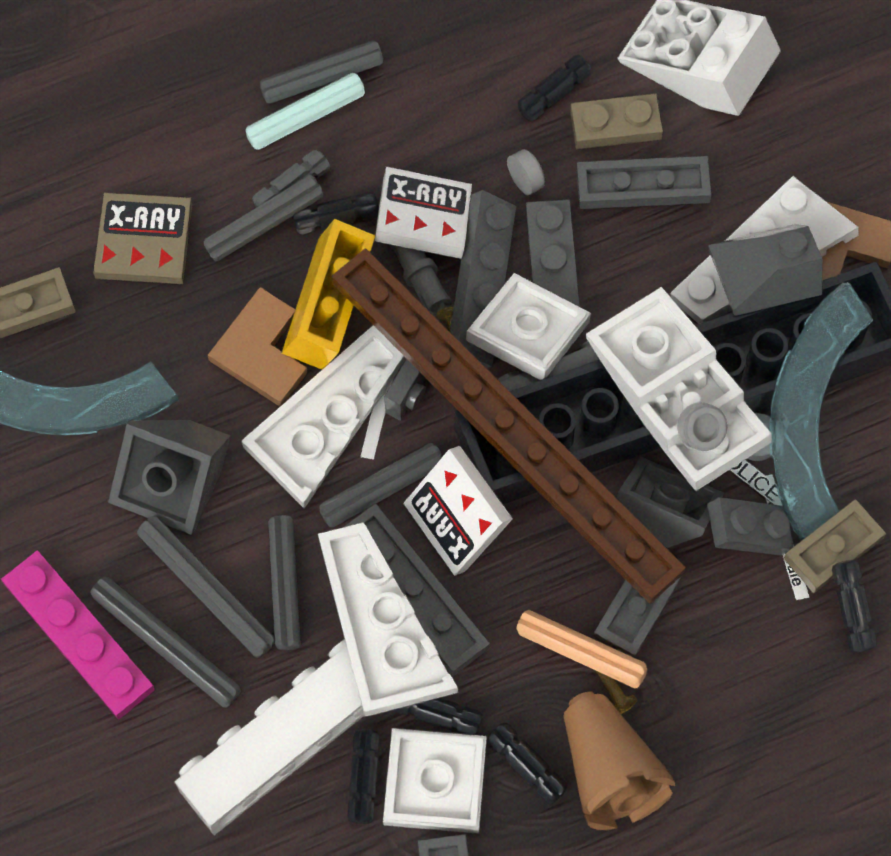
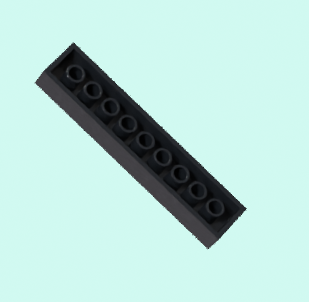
M877 261L822 280V295L734 316L732 312L695 325L715 348L716 360L744 391V402L754 413L762 412L891 365V290ZM600 359L509 391L591 473L661 448L620 391ZM458 410L454 411V430L461 448L502 505L538 492Z

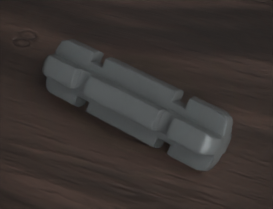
M312 150L302 158L301 165L295 163L270 182L268 190L264 187L254 194L252 198L254 205L257 208L307 176L320 178L330 169L328 160L320 151Z

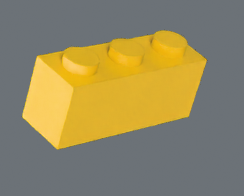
M336 219L321 234L281 354L323 370L339 353L353 304L332 284L331 276L363 249L366 248L370 252L375 235Z

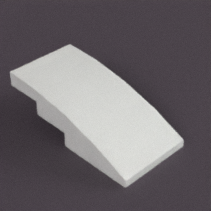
M662 287L586 333V339L620 391L695 491L772 443V433L744 402V391L716 360L715 348ZM707 403L718 407L724 413L727 420V433L718 447L709 451H700L688 447L680 439L677 430L678 419L683 410L691 404Z

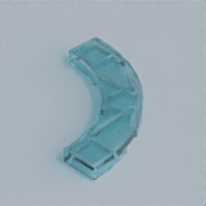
M850 283L839 285L808 317L804 323L805 328L800 333L793 349L788 351L784 359L772 400L769 431L772 433L770 457L774 459L775 474L778 482L776 488L788 520L799 539H805L840 512L830 494L823 474L819 453L818 428L824 393L835 366L849 344L873 321Z
M152 362L147 363L134 372L105 383L68 388L33 384L0 371V423L36 433L54 435L98 433L97 430L111 428L124 423L127 425L130 420H143L178 401L177 394Z

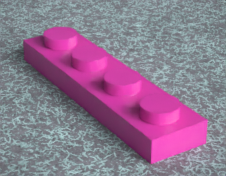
M38 550L1 579L6 588L118 720L155 691L153 684Z

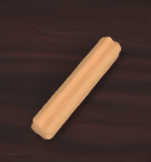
M526 610L518 621L516 629L520 636L632 688H638L646 676L647 668L644 662L538 613Z

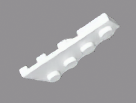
M792 176L725 241L793 224L809 226L823 257L827 255L826 250L841 241L847 243L859 236L858 226ZM711 255L670 293L671 299L677 306L699 324L724 316L732 311Z
M373 325L242 440L243 448L305 509L406 361L405 357Z
M364 522L318 534L365 717L458 693V687L441 662L437 650L416 618L412 606L406 596L403 595L393 577L391 569Z

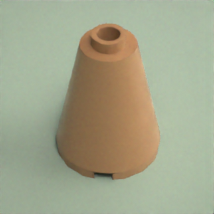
M584 692L575 696L569 702V707L564 712V721L583 815L588 826L595 830H611L618 828L615 822L616 819L629 815L632 823L658 810L673 794L669 785L675 786L671 773L605 695Z

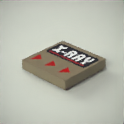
M104 193L93 272L95 279L183 284L192 213L191 198Z

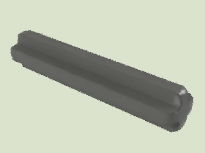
M372 40L264 78L260 81V89L267 103H274L339 80L351 73H359L381 65L383 63V54L377 41Z
M307 176L204 240V246L214 261H220L320 200L324 196L323 190L313 176Z
M434 443L426 444L321 503L319 506L321 516L329 527L341 524L373 506L375 503L382 501L428 475L443 457L441 451Z
M273 516L268 521L275 644L278 650L298 649L301 645L294 523L291 516Z

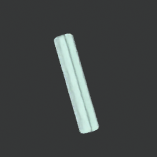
M351 73L247 126V138L255 149H261L362 97L365 94L364 85L356 73Z

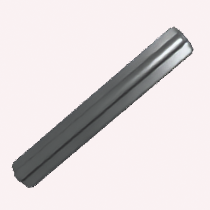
M152 516L145 520L137 531L138 537L254 657L260 658L270 651L275 643V637L158 517Z
M104 576L93 586L90 593L96 602L222 707H229L238 698L241 690L236 682L113 580Z

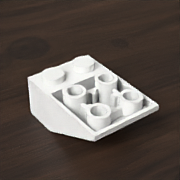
M656 0L619 55L618 60L625 66L703 108L739 116L781 50L764 16L688 0Z

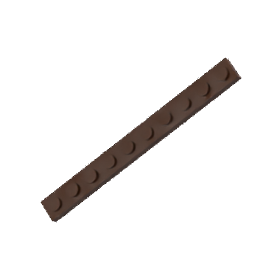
M366 248L331 276L332 284L649 604L655 601L685 573L686 567Z

